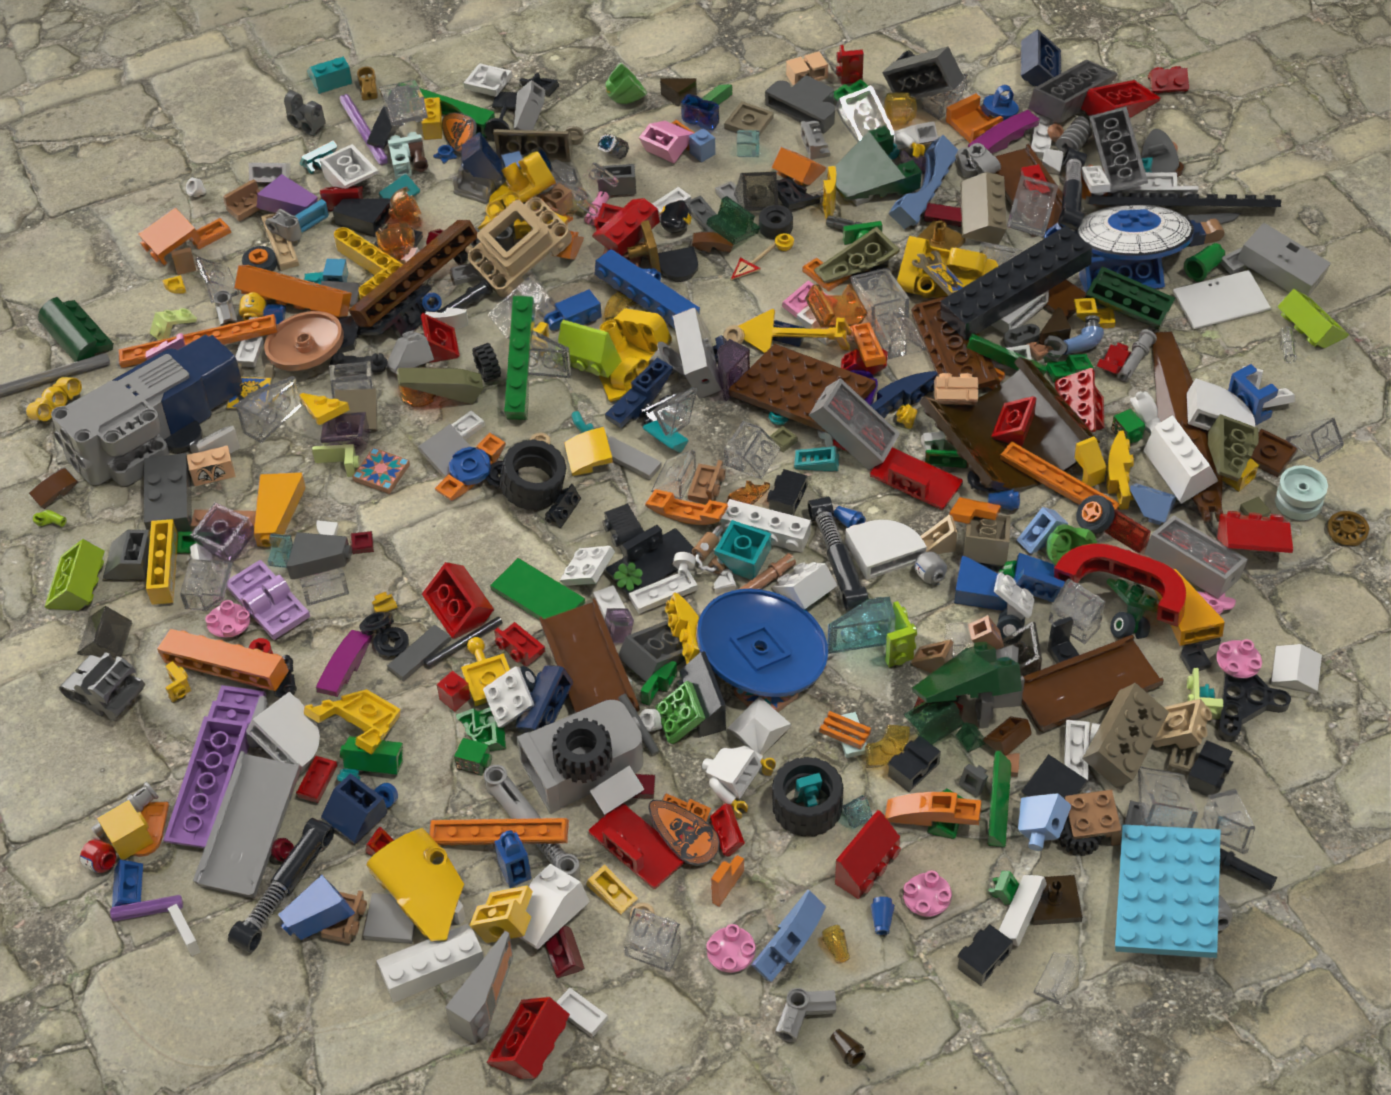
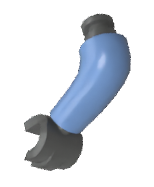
M1087 316L1085 318V328L1076 337L1063 341L1058 337L1048 336L1044 341V345L1051 346L1054 350H1050L1042 358L1044 363L1056 362L1062 355L1083 352L1097 346L1104 336V330L1099 324L1100 317Z

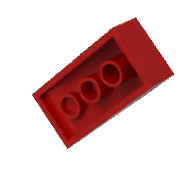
M1130 80L1089 89L1081 109L1087 112L1088 116H1093L1127 107L1129 117L1131 118L1159 102L1161 98L1136 80Z

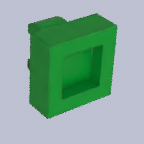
M1001 871L999 877L992 879L996 887L989 888L988 891L992 897L1000 898L1004 905H1011L1020 884L1011 871Z

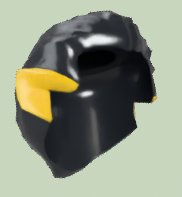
M677 200L663 206L659 217L661 226L669 233L681 232L690 225L692 219L691 210L684 200Z

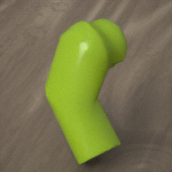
M51 510L42 511L33 516V522L38 526L54 523L63 527L67 521L66 517Z

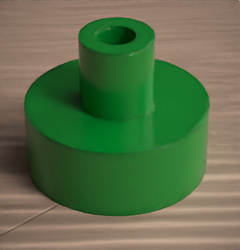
M1017 561L1005 562L1004 569H1000L999 573L1009 575L1014 579Z

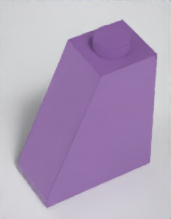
M281 174L257 194V208L274 213L282 209L295 216L315 204L318 197Z

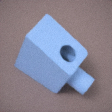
M1058 793L1021 798L1018 829L1020 833L1030 840L1028 847L1034 851H1041L1044 841L1056 840L1061 835L1071 809V804Z

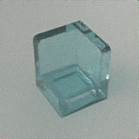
M738 130L737 157H759V130Z
M270 534L269 539L272 549L268 558V564L273 567L287 568L293 546L291 535Z

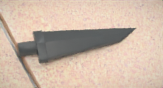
M1242 213L1187 215V218L1195 220L1196 223L1217 219L1220 224L1234 221Z

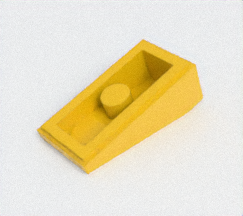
M605 864L586 882V885L620 915L638 900Z

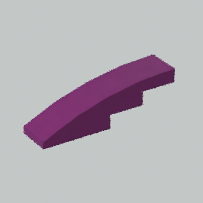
M1029 110L1023 111L983 133L971 142L968 148L972 144L980 143L991 154L1006 149L1010 141L1023 137L1025 130L1038 126L1040 119Z
M351 630L325 667L315 687L317 693L335 697L339 696L343 685L348 684L353 671L357 672L371 642L372 635L362 634V632Z

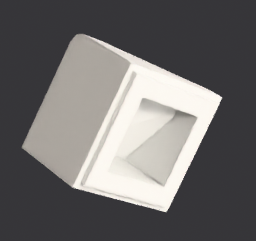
M1045 149L1042 164L1048 173L1060 174L1063 151Z

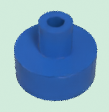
M382 783L374 790L384 798L386 808L393 805L398 799V791L390 783Z

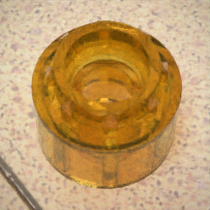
M887 93L884 100V118L887 125H907L909 121L915 119L917 104L913 96H909L908 93Z

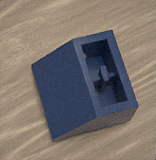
M350 773L333 789L321 819L333 826L337 832L355 845L388 812L384 798Z

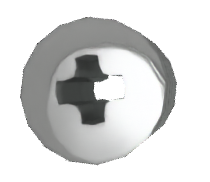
M1084 117L1075 118L1056 141L1058 150L1063 151V153L1068 148L1079 151L1093 133L1089 121Z

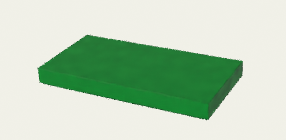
M517 558L490 585L493 592L537 619L540 617L546 619L585 604L584 597L520 558Z

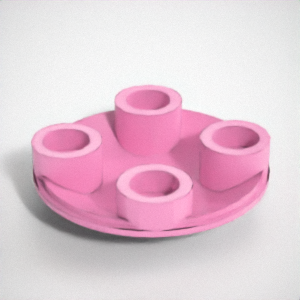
M225 600L206 616V626L209 632L215 636L223 638L233 637L247 629L250 624V614L245 607L234 604L231 600Z
M1251 640L1223 642L1217 651L1216 658L1219 666L1224 672L1233 677L1250 678L1261 669V655Z
M930 870L914 876L905 883L903 898L906 906L913 913L930 917L938 915L948 908L952 899V891L944 878L939 876L937 872Z
M729 924L727 927L716 931L706 945L707 956L711 964L715 968L729 973L741 971L749 966L756 952L752 936L735 924Z

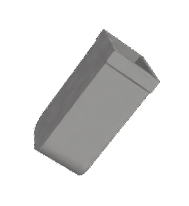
M603 701L535 731L517 736L521 764L549 814L590 795L591 789L628 766L631 767L635 774L641 770L644 760L640 724L636 717L632 718L625 705L620 701ZM577 718L578 721H583V718H588L590 722L596 720L598 725H604L605 731L608 730L610 734L612 763H610L609 770H605V775L602 777L597 776V780L593 782L591 779L587 780V783H582L581 780L575 783L572 782L571 778L567 780L563 778V773H558L557 767L554 765L552 751L553 736L557 734L559 727L564 728V723L567 721L572 723L573 719ZM579 747L572 752L575 754H586L593 749Z

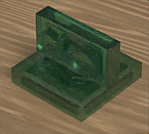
M728 196L722 198L718 214L709 217L706 222L707 226L733 245L758 234L760 227L754 223L755 216Z
M952 700L931 703L924 701L903 714L917 736H922L932 745L965 725L959 715V708Z

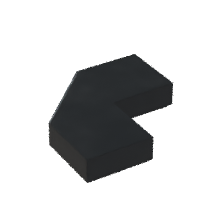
M1220 637L1184 645L1180 658L1190 674H1192L1194 668H1199V671L1211 668L1212 663L1203 649L1219 645L1221 642Z

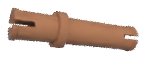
M787 553L776 563L772 562L769 564L768 569L739 589H762L775 578L778 579L783 576L782 573L789 568L795 566L796 560L793 559L787 563L788 560L793 558L790 553Z

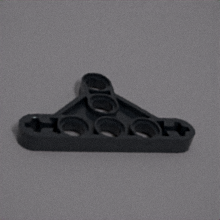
M1225 672L1222 692L1223 709L1218 730L1219 737L1226 742L1236 741L1240 735L1241 725L1265 711L1286 712L1291 702V696L1284 690L1270 688L1257 674L1250 678L1235 679ZM1236 690L1240 695L1232 697L1227 691ZM1259 694L1263 699L1256 701L1250 695ZM1274 698H1282L1286 703L1279 705L1275 703ZM1233 708L1238 714L1229 715L1225 710ZM1229 723H1233L1232 733H1228L1227 727Z

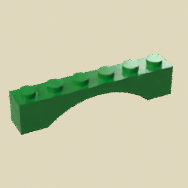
M403 82L398 83V85L414 89V95L406 105V114L421 112V99L440 98L443 115L455 112L470 116L476 122V134L480 132L486 139L487 136L484 132L485 124L488 120L495 118L494 111Z
M513 296L504 407L506 418L510 420L528 419L529 362L536 309L533 296Z

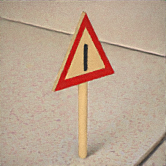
M773 243L751 262L740 257L731 280L761 270L760 267L754 264L771 251L776 244Z

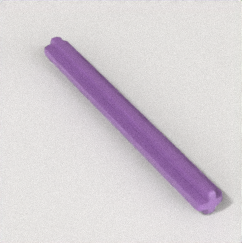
M348 94L341 95V104L367 144L371 130ZM367 144L378 164H387V156L383 149Z

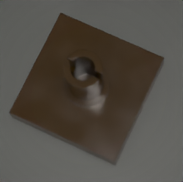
M1075 875L1044 877L1047 885L1032 916L1033 925L1082 922L1083 916Z

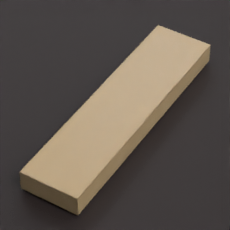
M276 213L261 216L272 249L276 254L280 270L299 266V261L291 241L272 233L266 227V219L272 218Z

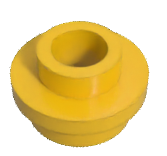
M779 234L775 238V244L779 250L788 251L794 244V238L790 234Z

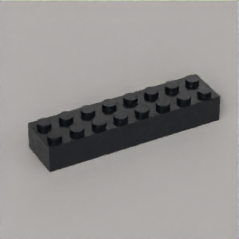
M1065 226L941 300V318L967 340L972 333H979L1091 265L1092 247L1068 226Z

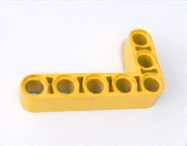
M341 227L334 231L337 250L375 275L359 287L360 300L403 265L346 227Z

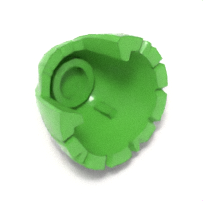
M623 63L618 64L605 85L608 96L619 104L634 102L647 94L642 83L637 80V77Z
M1067 524L1059 525L1050 533L1047 539L1049 559L1056 566L1060 558L1070 550L1082 545L1097 544L1096 537L1088 529L1074 528Z

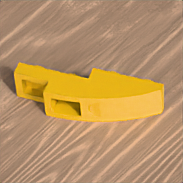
M1119 431L1113 441L1106 471L1107 493H1116L1118 503H1120V510L1128 509L1130 500H1133V494L1128 484L1130 468L1134 466L1133 455L1129 454L1130 442L1129 439L1125 438L1124 431Z
M673 592L671 599L666 602L665 612L668 614V626L671 628L672 636L679 637L680 642H682V653L685 656L686 664H688L700 653L696 639L699 616L680 594Z

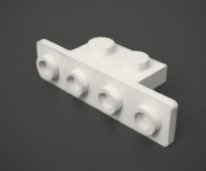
M1146 173L1147 184L1120 190V193H1122V196H1130V193H1141V196H1149V193H1161L1160 197H1168V193H1179L1180 197H1187L1188 193L1197 194L1199 187L1177 186V173Z

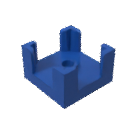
M1250 364L1232 373L1228 391L1246 404L1254 416L1256 426L1272 417V410L1262 411L1264 403L1277 396L1279 389L1273 384H1269L1258 390L1246 378L1257 372V369Z

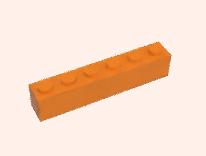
M238 265L234 287L235 289L242 290L241 293L245 295L255 292L264 300L272 298L278 304H293V308L305 310V308H308L311 311L326 312L337 319H340L342 316H348L352 295L351 292L251 265Z
M170 629L157 648L164 663L169 664L173 661L179 667L272 691L278 689L289 671L283 657L278 654H269L259 649L245 648L239 644H229L219 639H209L203 635L189 634L184 630Z

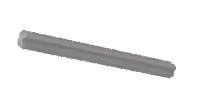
M104 353L0 384V397L49 383L61 377H69L109 365L108 354Z

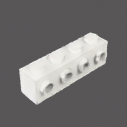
M729 499L727 503L729 507L721 518L723 532L726 531L731 520L772 533V546L775 545L803 553L811 533V520Z

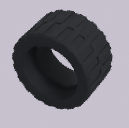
M531 439L515 443L507 450L503 459L500 489H502L504 497L510 503L515 504V506L526 510L545 509L553 505L563 488L567 469L565 459L555 446L542 440ZM523 467H535L544 471L550 479L541 483L528 482L518 476L515 471Z
M816 757L795 758L785 763L774 776L772 785V809L777 822L785 830L790 831V833L805 837L817 836L832 829L836 822L839 821L843 809L844 787L841 775L829 762ZM819 773L822 779L821 790L829 797L818 806L802 807L791 802L787 795L795 789L797 779Z

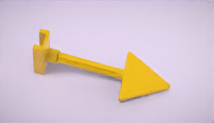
M770 309L738 325L744 332V340L763 353L772 346V338L774 336L828 338L829 340H837L842 350H850V345L846 338L847 335H851L852 331L845 318H837L836 328L829 329L774 328L775 310Z

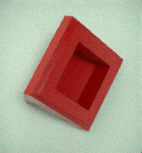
M379 827L366 844V853L373 856L383 847L394 841V839L382 827Z

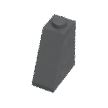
M297 532L287 563L290 579L295 580L345 567L347 559L351 558L352 546L349 545L347 536Z

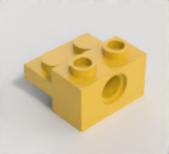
M527 885L491 892L486 904L477 906L470 927L485 943L498 941L505 931L509 933L510 939L523 937L531 919L526 909L533 891Z

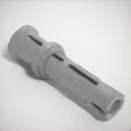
M1146 329L1140 332L1138 341L1132 345L1130 356L1117 374L1120 381L1128 382L1141 359L1149 354L1151 345L1157 340L1155 333Z
M147 781L143 783L144 786L133 795L129 794L126 798L137 813L143 811V807L153 799L157 800L159 798ZM100 823L91 827L100 840L106 835Z

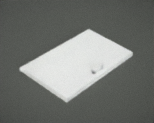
M1249 270L1173 289V293L1192 329L1271 310L1270 305Z

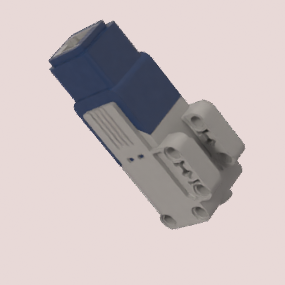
M205 334L178 350L167 349L72 403L55 408L51 412L56 428L54 436L63 448L67 461L88 483L99 485L113 478L117 484L128 486L144 477V458L170 455L164 439L195 420L198 423L203 422L211 416L212 409L241 393L240 385L242 384L237 359L213 335L208 337Z

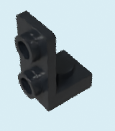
M1071 616L1065 619H1058L1051 624L1047 651L1056 664L1080 655L1070 641L1073 625Z

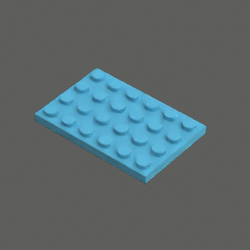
M1123 825L1115 952L1217 958L1221 830Z

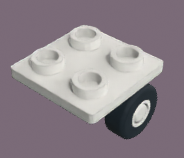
M1000 572L997 575L994 592L1007 602V608L1003 609L999 614L997 627L1000 630L1003 641L1015 642L1023 634L1025 617L1029 618L1032 615L1034 598L1027 589H1021L1016 585L1015 580L1011 576Z
M515 666L483 689L497 726L500 728L534 706L530 692L533 691L536 685V676L526 666L520 668Z

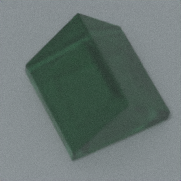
M966 722L956 733V738L968 753L986 744L983 740L984 736L974 724Z

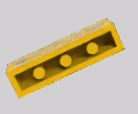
M173 519L151 521L146 590L152 605L174 603L178 533Z

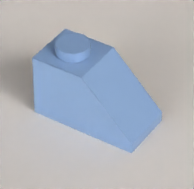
M1042 507L1018 537L1017 541L1030 554H1034L1047 546V539L1057 526L1062 524L1068 525L1069 523L1055 510Z

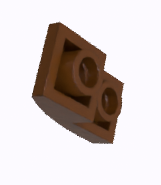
M715 232L693 233L692 246L697 250L710 252L713 246L719 251L730 253L733 248L734 237Z
M63 468L38 484L29 494L45 509L59 495L64 497L79 482L66 468Z

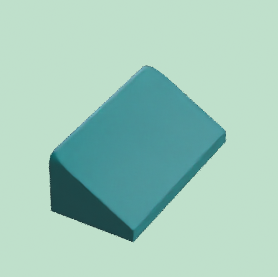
M404 174L381 190L379 198L391 199L394 211L421 191L407 174Z
M661 420L653 421L642 427L644 428L643 430L679 453H682L689 441Z

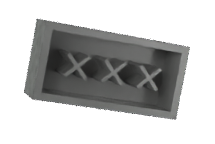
M949 46L894 61L882 72L898 104L954 90L964 80Z

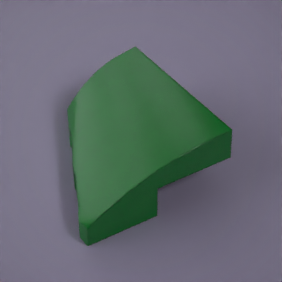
M490 707L480 711L473 708L456 714L457 720L463 724L465 732L473 741L488 744L489 751L506 749L504 727L500 728L497 726Z

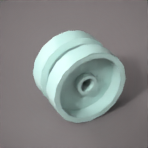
M1301 465L1286 469L1281 475L1276 493V507L1283 515L1290 519L1301 521L1316 517L1321 512L1327 493L1328 483L1326 478L1313 467Z

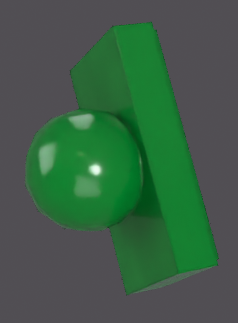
M875 221L843 226L844 245L852 244L875 227L882 231V222Z

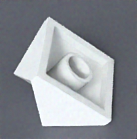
M759 696L728 727V730L747 747L763 755L792 725Z

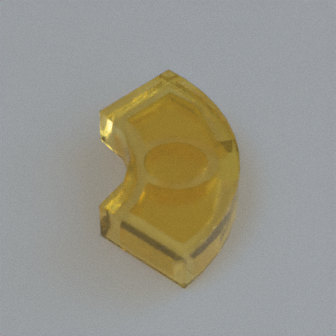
M617 291L610 297L605 306V322L613 320L623 309H628L638 303Z
M887 725L884 737L880 741L868 743L865 746L866 768L885 766L894 755H899L908 743L910 726Z

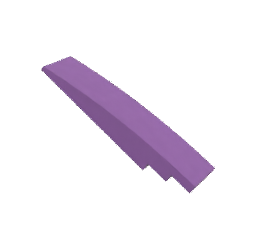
M221 685L217 700L212 702L208 717L204 716L165 833L163 840L165 843L205 848L240 752L243 751L245 754L248 752L249 743L246 738V730L251 722L260 696L266 697L264 691Z

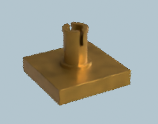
M649 220L643 221L641 226L644 244L627 247L629 259L646 255L651 269H656L661 274L657 245Z
M935 220L917 236L929 240L930 246L947 250L960 248L966 241L962 234L946 227L945 222Z

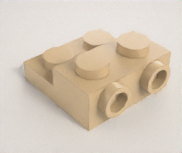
M1201 699L1164 707L1169 713L1153 742L1154 746L1157 748L1176 743L1180 749L1201 745L1202 739L1206 738L1208 734L1206 728L1207 721L1212 719L1210 708Z

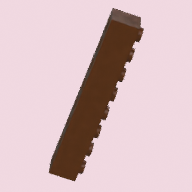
M471 220L455 221L352 306L348 311L357 326L371 327L477 239L478 232Z

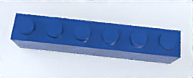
M610 249L595 260V275L599 279H602L614 289H617L629 299L641 305L644 309L659 314L674 329V315L694 307L700 314V307L614 250Z

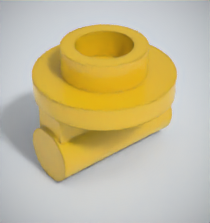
M909 404L902 405L896 412V420L899 423H903L906 428L911 429L917 415V410Z
M386 591L375 595V600L372 601L375 613L388 612L398 608L393 595H387Z

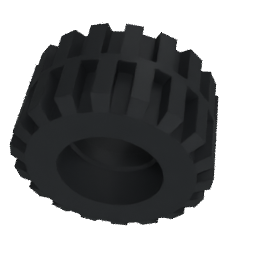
M577 718L573 719L572 723L567 721L564 723V728L559 727L557 734L553 736L552 751L554 765L557 767L559 774L563 773V778L567 780L571 778L572 782L575 783L578 780H581L582 783H587V780L590 779L593 782L597 780V776L602 777L605 775V770H609L613 759L610 734L608 730L605 731V726L602 724L598 725L596 720L590 722L588 718H583V721H578ZM579 747L593 749L586 754H575L572 752Z

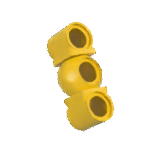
M70 377L58 379L56 384L44 390L41 398H37L35 402L27 406V416L31 420L48 421L52 417L51 412L55 408L66 406L67 400H72L73 396L81 392L82 384L80 380Z

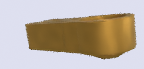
M371 67L360 68L357 71V77L362 91V100L377 99L374 69Z

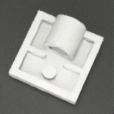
M478 64L463 83L464 89L497 96L512 78V71Z
M611 546L579 548L575 552L570 564L566 567L560 581L564 586L596 584L615 551Z

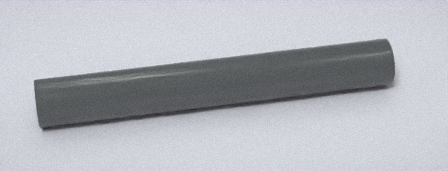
M626 694L621 695L618 699L625 705L632 718H637L641 728L642 740L651 755L658 754L660 750Z

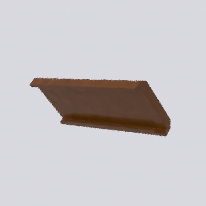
M1026 144L1024 149L995 156L1000 162L1001 170L994 174L1004 176L1005 197L1029 234L1033 237H1038L1058 223L1062 211L1063 193L1031 146ZM1039 164L1051 188V194L1032 198L1020 171L1022 167Z
M948 296L916 304L911 309V315L934 370L938 373V377L942 373H950L952 377H960V374L969 373L972 374V377H978V389L993 385L1000 386V380L991 359L967 349L969 339L965 340L941 318L940 301Z
M595 598L592 599V603L546 619L539 618L556 665L564 667L573 680L568 696L575 713L606 700L619 701L618 698L623 694L628 696L636 712L640 711L638 701Z
M1130 635L1023 676L1025 682L1021 703L1038 730L1044 732L1066 723V720H1075L1112 705L1119 690L1134 683L1146 692L1162 686L1164 679L1159 678L1135 643L1134 635Z

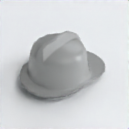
M658 342V350L650 358V364L658 357L673 366L670 375L676 372L684 375L681 355L664 342Z

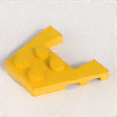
M367 689L343 695L341 700L333 702L328 699L322 701L319 706L313 707L312 704L304 707V715L318 723L337 714L344 718L345 721L361 728L364 733L356 737L355 745L370 754L374 753L400 717L401 711L400 708Z

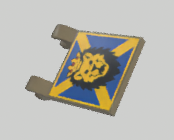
M938 251L931 252L935 256L934 260L931 257L926 258L924 254L920 253L917 255L921 259L920 263L917 260L912 261L915 267L922 268L948 295L965 286L942 262Z
M238 363L242 384L240 385L241 393L227 401L226 410L266 412L272 382L276 374L273 369L274 365H265L264 377H244L242 364Z

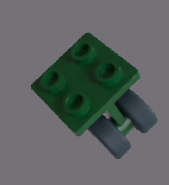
M1109 578L1106 583L1127 604V613L1118 612L1112 618L1110 625L1111 633L1114 637L1120 639L1135 634L1136 639L1148 637L1150 623L1147 618L1142 616L1146 610L1157 612V600L1145 592V587L1138 583L1129 584L1122 579L1113 580Z

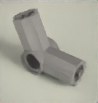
M802 988L790 990L787 994V1002L775 1035L780 1037L781 1040L796 1042L804 1018L807 1015L836 1014L835 990L806 992ZM801 1002L803 1005L795 1006L792 1003Z

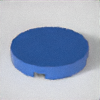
M476 447L462 448L455 452L451 462H449L451 476L464 485H473L483 481L491 469L487 453L482 449H476Z

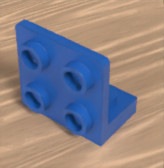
M1019 553L1017 555L1014 575L1016 585L1021 589H1027L1033 596L1054 603L1065 585V581L1054 577L1055 566L1052 563Z

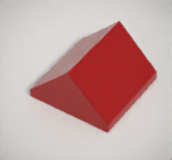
M350 186L346 189L325 187L320 190V196L326 202L328 211H333L334 207L342 199H362L363 186Z
M423 313L421 319L424 336L427 338L434 358L429 363L457 359L460 354L455 328Z
M1032 396L1004 403L991 437L1009 444L1014 442L1023 447L1035 415L1037 398Z

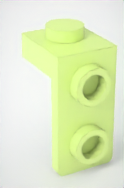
M185 308L155 312L150 334L158 340L167 339L170 336L172 325L196 322L197 317Z
M354 444L312 447L315 463L344 461L347 477H352L356 472V468L360 466L359 456H356Z
M1194 668L1192 676L1187 678V689H1191L1188 701L1201 699L1211 710V720L1220 719L1223 699L1199 697V668Z

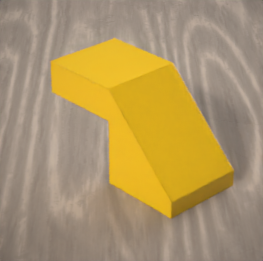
M1095 298L1074 299L1077 317L1084 322L1087 316L1093 315L1100 317L1099 324L1101 328H1115L1116 322L1112 309H1097Z
M1091 437L1076 443L1075 460L1084 469L1082 482L1090 487L1105 482L1106 465L1097 439Z

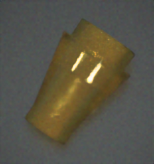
M833 925L822 931V941L834 956L837 964L848 961L851 957L848 952L844 929H841L840 925Z

